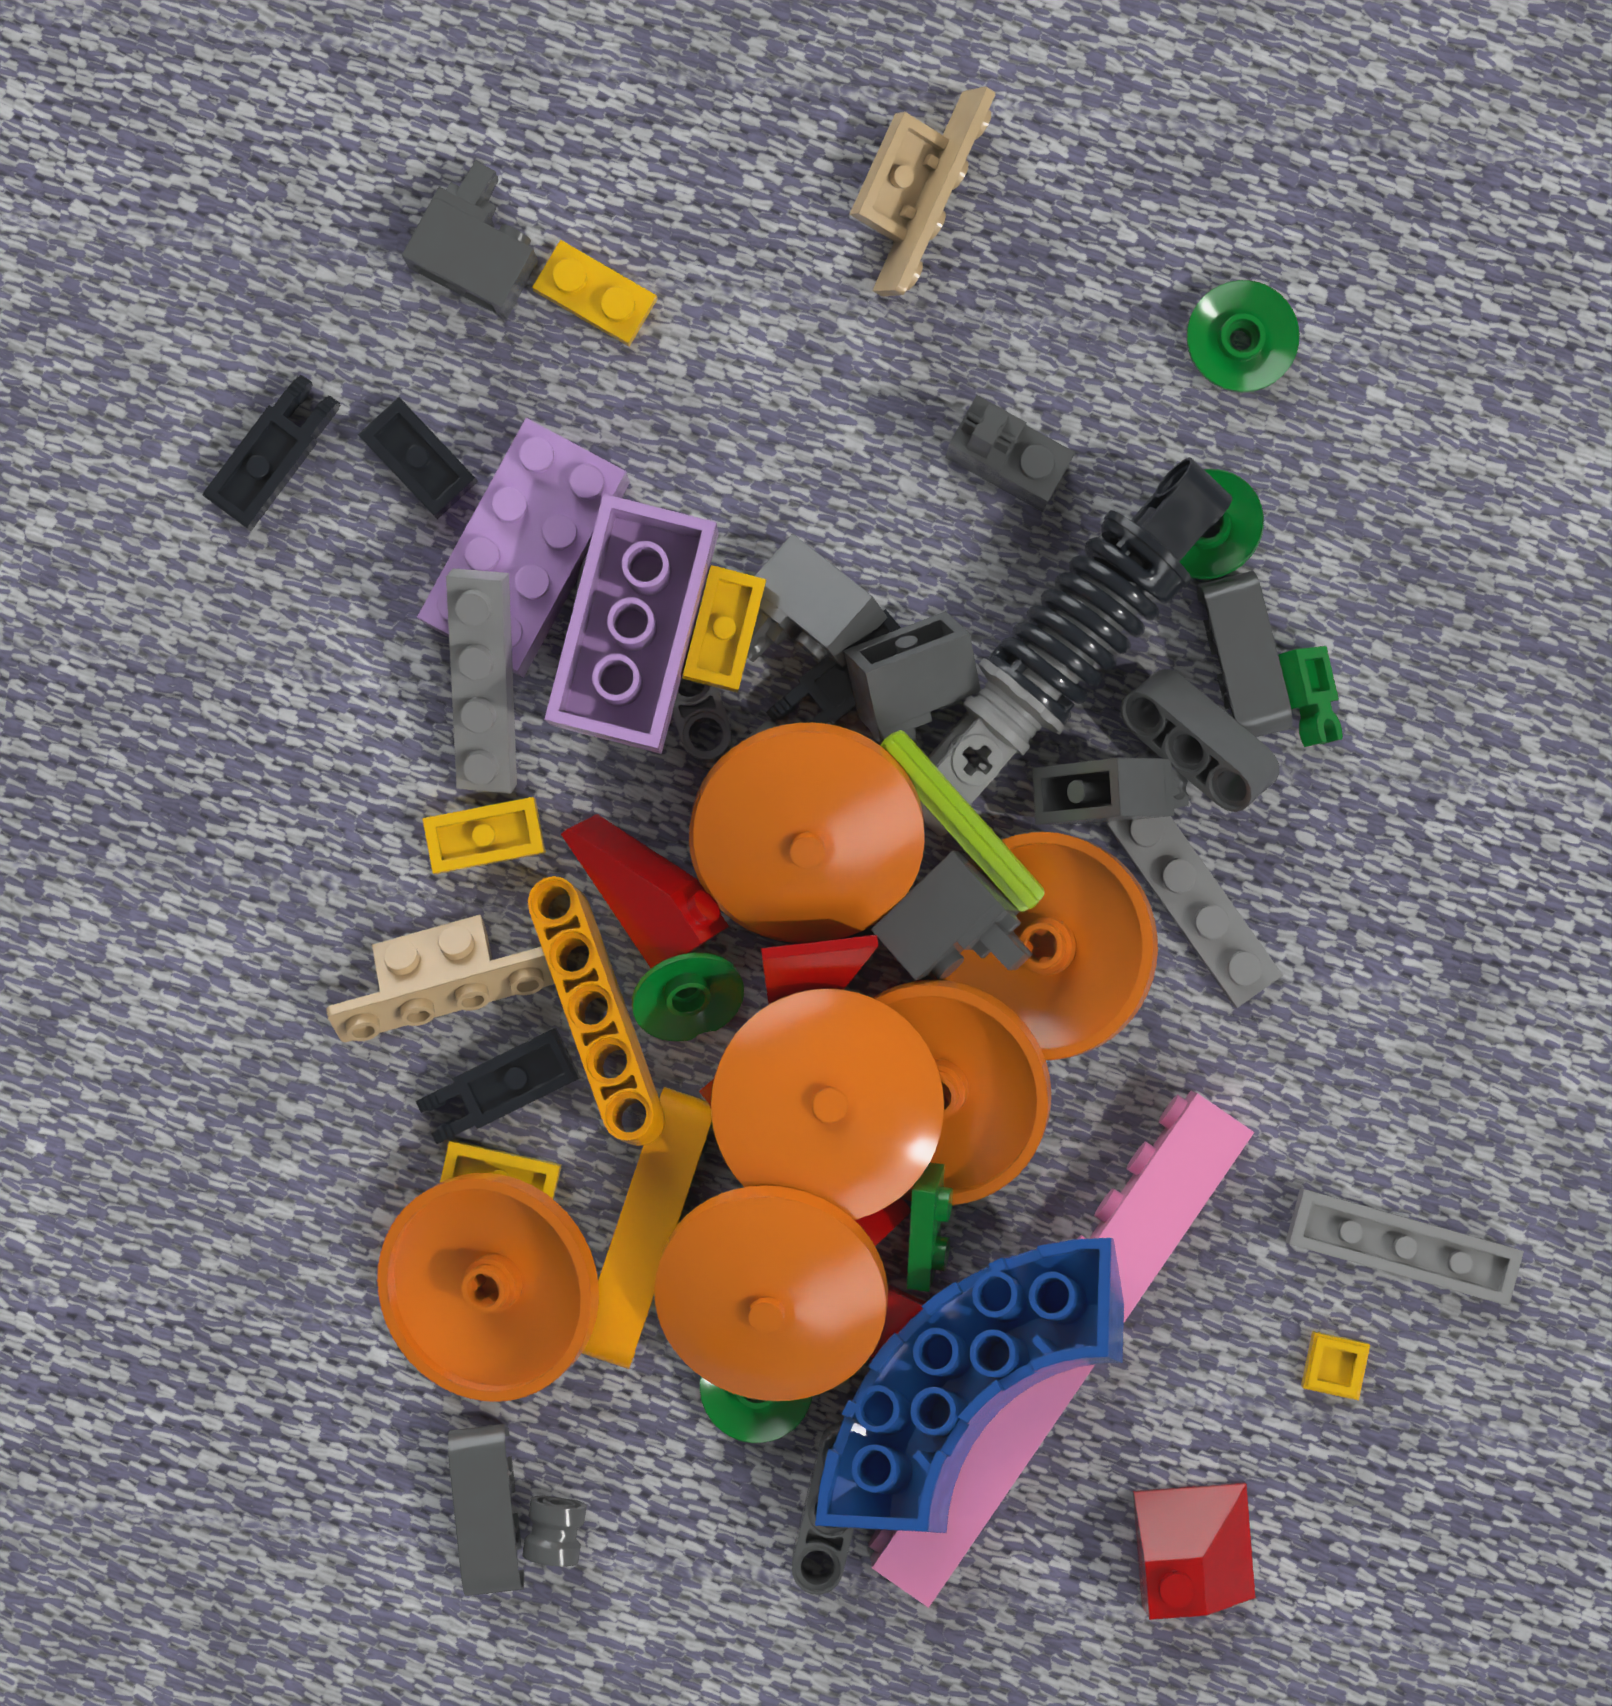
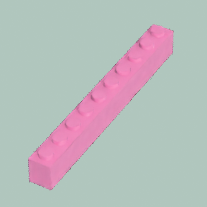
M1190 1091L1185 1099L1176 1095L1171 1100L1159 1119V1123L1165 1129L1153 1146L1145 1141L1138 1148L1126 1168L1133 1173L1132 1177L1121 1193L1112 1188L1102 1200L1094 1215L1101 1222L1089 1239H1114L1124 1300V1322L1254 1134L1245 1125L1193 1091ZM1080 1235L1077 1239H1087V1238H1085L1084 1236ZM1095 1365L1078 1367L1051 1376L1019 1394L1001 1409L977 1438L961 1467L950 1503L947 1533L876 1530L868 1544L874 1550V1553L871 1555L872 1569L929 1608Z

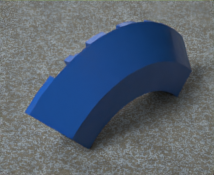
M1073 1239L1040 1245L1036 1249L1006 1259L1002 1257L989 1263L988 1267L968 1276L959 1283H952L922 1306L923 1309L898 1334L894 1333L881 1347L868 1366L871 1369L864 1377L853 1400H848L842 1412V1415L845 1416L833 1448L828 1449L819 1486L815 1526L947 1533L950 1503L961 1467L977 1438L1001 1409L1033 1385L1058 1373L1095 1364L1123 1363L1124 1300L1114 1239Z

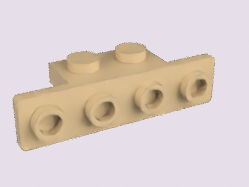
M988 87L966 90L961 93L943 135L907 112L895 113L849 214L894 241L873 288V292L883 297L904 295L918 281L923 269V263L920 260L929 241L939 233L946 218L944 207L952 190L960 185L967 173L969 163L966 159L972 145L984 133L991 120L989 108L995 97V92Z
M476 915L372 944L380 992L330 1005L326 1010L328 1020L342 1042L366 1041L376 1037L379 1033L407 1025H423L435 1017L460 1010H477L486 1006L489 1002L514 995H531L540 991L543 987L553 985L554 981L542 947L493 960L485 923L481 915Z

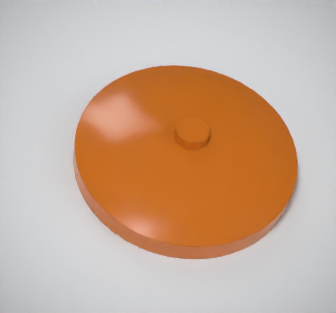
M813 722L786 724L769 728L742 741L731 749L711 771L703 785L696 807L693 827L694 852L700 873L714 897L728 912L749 927L764 934L789 941L819 942L836 940L851 936L876 924L906 896L915 881L923 858L924 817L921 802L912 780L897 760L873 740L855 731L830 724Z
M1029 832L1002 839V842L1034 876L1045 891L1044 896L1035 907L1024 912L1020 911L1016 915L1021 924L1013 930L1033 955L1017 970H1008L992 952L985 958H981L974 950H963L960 954L964 957V961L952 974L943 980L963 983L978 988L1003 1002L1027 1025L1036 1038L1045 1060L1071 1058L1087 1053L1105 1044L1121 1032L1134 1018L1148 995L1154 979L1158 955V936L1151 905L1144 890L1129 869L1111 853L1092 842L1053 832Z
M913 981L892 987L873 997L898 1012L916 1029L929 1047L936 1062L943 1087L944 1115L941 1135L930 1162L945 1164L944 1187L953 1188L952 1205L982 1199L1009 1184L1021 1173L1034 1156L1044 1136L1051 1109L1052 1092L1047 1063L1036 1038L1027 1025L1014 1011L992 995L978 988L953 981ZM913 1186L901 1196L902 1199L912 1202Z
M815 989L798 992L783 997L757 1012L739 1029L726 1047L714 1076L711 1094V1118L719 1150L727 1166L743 1187L768 1185L805 1191L834 1204L854 1220L874 1214L889 1206L915 1184L930 1163L941 1135L944 1115V1097L940 1074L933 1055L921 1035L903 1016L886 1004L857 992L840 989Z
M473 1173L453 1177L436 1184L417 1196L400 1212L391 1225L380 1252L377 1275L378 1296L385 1323L392 1338L404 1356L420 1373L438 1386L456 1395L480 1401L501 1402L520 1399L537 1393L553 1383L574 1364L592 1335L598 1313L599 1286L596 1266L585 1237L569 1214L555 1200L533 1185L519 1179L493 1173Z
M762 1185L738 1188L712 1197L694 1208L682 1219L670 1235L663 1249L654 1286L655 1306L661 1328L673 1350L683 1362L706 1381L721 1389L743 1397L765 1401H791L815 1396L835 1388L854 1375L866 1363L880 1339L888 1303V1286L883 1262L876 1247L862 1227L847 1213L827 1200L805 1191L782 1186Z

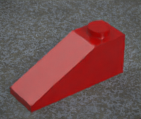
M596 814L561 833V836L650 968L671 957L692 953L729 927L720 914L716 900L709 893L705 892L698 879L600 815Z

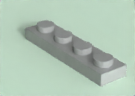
M453 568L446 576L456 788L511 794L517 785L509 573Z
M1171 816L1111 821L1105 824L1235 1008L1240 1007L1283 976Z
M1301 1187L1285 1241L1293 1246L1506 1306L1510 1305L1524 1251Z

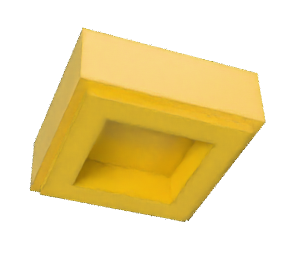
M1312 1331L1301 1387L1359 1401L1370 1344Z

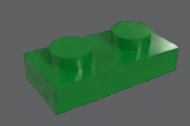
M930 1162L912 1189L907 1289L929 1292L936 1270L945 1271L947 1267L950 1237L941 1236V1222L949 1221L953 1201V1188L944 1187L945 1164Z

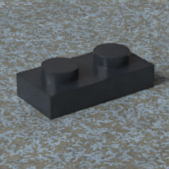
M400 397L393 401L358 434L437 520L478 482L471 472Z

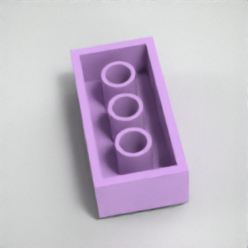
M525 418L417 618L428 627L449 637L446 576L454 568L509 573L513 672L524 678L579 577L580 567L589 550L602 496L607 494L622 498L630 483L627 472Z
M603 494L544 719L547 723L554 727L662 754L719 534L716 522Z

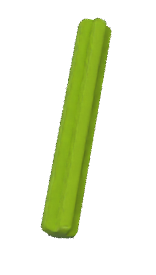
M898 730L886 737L880 746L889 752L904 768L914 784L920 801L1019 911L1024 912L1035 907L1044 896L1045 891L1034 876L906 732Z

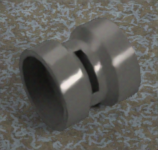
M545 1495L532 1497L528 1517L533 1522L532 1532L525 1537L522 1557L542 1565L560 1567L577 1565L581 1544L576 1537L578 1528L584 1525L587 1505L578 1500Z

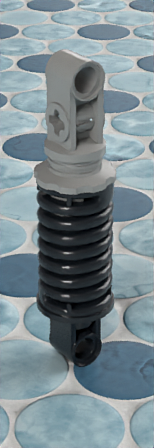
M1191 457L1179 462L1166 474L1159 483L1155 493L1131 520L1118 512L1110 510L1104 517L1105 521L1101 525L1099 537L1091 538L1085 543L1086 556L1079 555L1073 557L1069 562L1070 572L1060 573L1055 578L1056 589L1051 588L1042 593V606L1035 605L1027 611L1028 622L1017 623L1013 627V637L1003 639L988 658H983L978 664L988 682L985 684L984 689L978 692L979 695L977 697L970 695L963 703L967 712L928 756L930 761L970 806L1015 753L1023 756L1030 748L1028 740L1035 736L1036 731L1043 727L1060 734L1065 729L1064 725L1071 718L1070 710L1075 706L1074 703L1082 704L1088 696L1087 691L1078 682L1082 679L1090 687L1098 686L1102 682L1103 677L1093 667L1095 662L1107 671L1112 670L1117 663L1116 657L1107 648L1110 646L1119 654L1127 653L1131 648V643L1121 632L1125 630L1132 637L1136 638L1145 632V625L1136 615L1139 614L1148 621H1153L1158 617L1159 608L1144 593L1148 592L1161 603L1167 604L1170 603L1182 587L1186 588L1192 581V577L1180 563V560L1204 532L1223 516L1231 504L1232 496ZM968 747L974 749L975 754L979 757L973 765L968 763L967 759L962 755ZM921 802L924 825L939 837L947 834L948 831Z

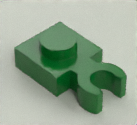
M1327 646L1295 649L1278 654L1291 709L1299 708L1300 711L1299 735L1303 746L1309 747L1342 740L1341 723L1337 715L1332 711L1331 702L1338 701L1339 698Z

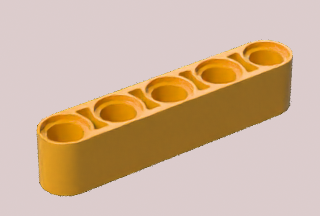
M556 876L543 878L534 885L529 893V913L603 1124L611 1135L621 1141L636 1146L648 1145L656 1140L663 1131L665 1123L664 1111L590 903L584 893L564 878ZM568 894L571 903L567 913L560 918L550 919L548 909L552 900L558 895ZM577 946H587L589 950L588 962L580 970L570 972L567 969L566 963L569 953ZM596 998H605L608 1004L606 1016L599 1023L589 1025L585 1020L586 1007ZM624 1050L627 1058L626 1068L617 1077L607 1078L603 1068L606 1057L613 1051ZM642 1103L646 1111L644 1124L634 1132H626L622 1124L624 1111L632 1104Z
M663 1087L659 1098L664 1111V1128L656 1140L648 1145H643L598 1279L599 1304L596 1323L592 1335L581 1353L626 1369H630L653 1301L656 1273L663 1249L679 1223L712 1122L711 1109L706 1100L667 1087Z

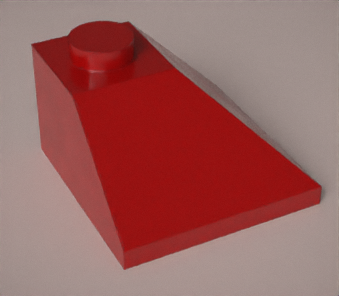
M877 935L761 948L768 1005L783 997L808 990H844L878 948Z
M1246 1483L1133 1491L1141 1602L1149 1620L1207 1616L1256 1598Z

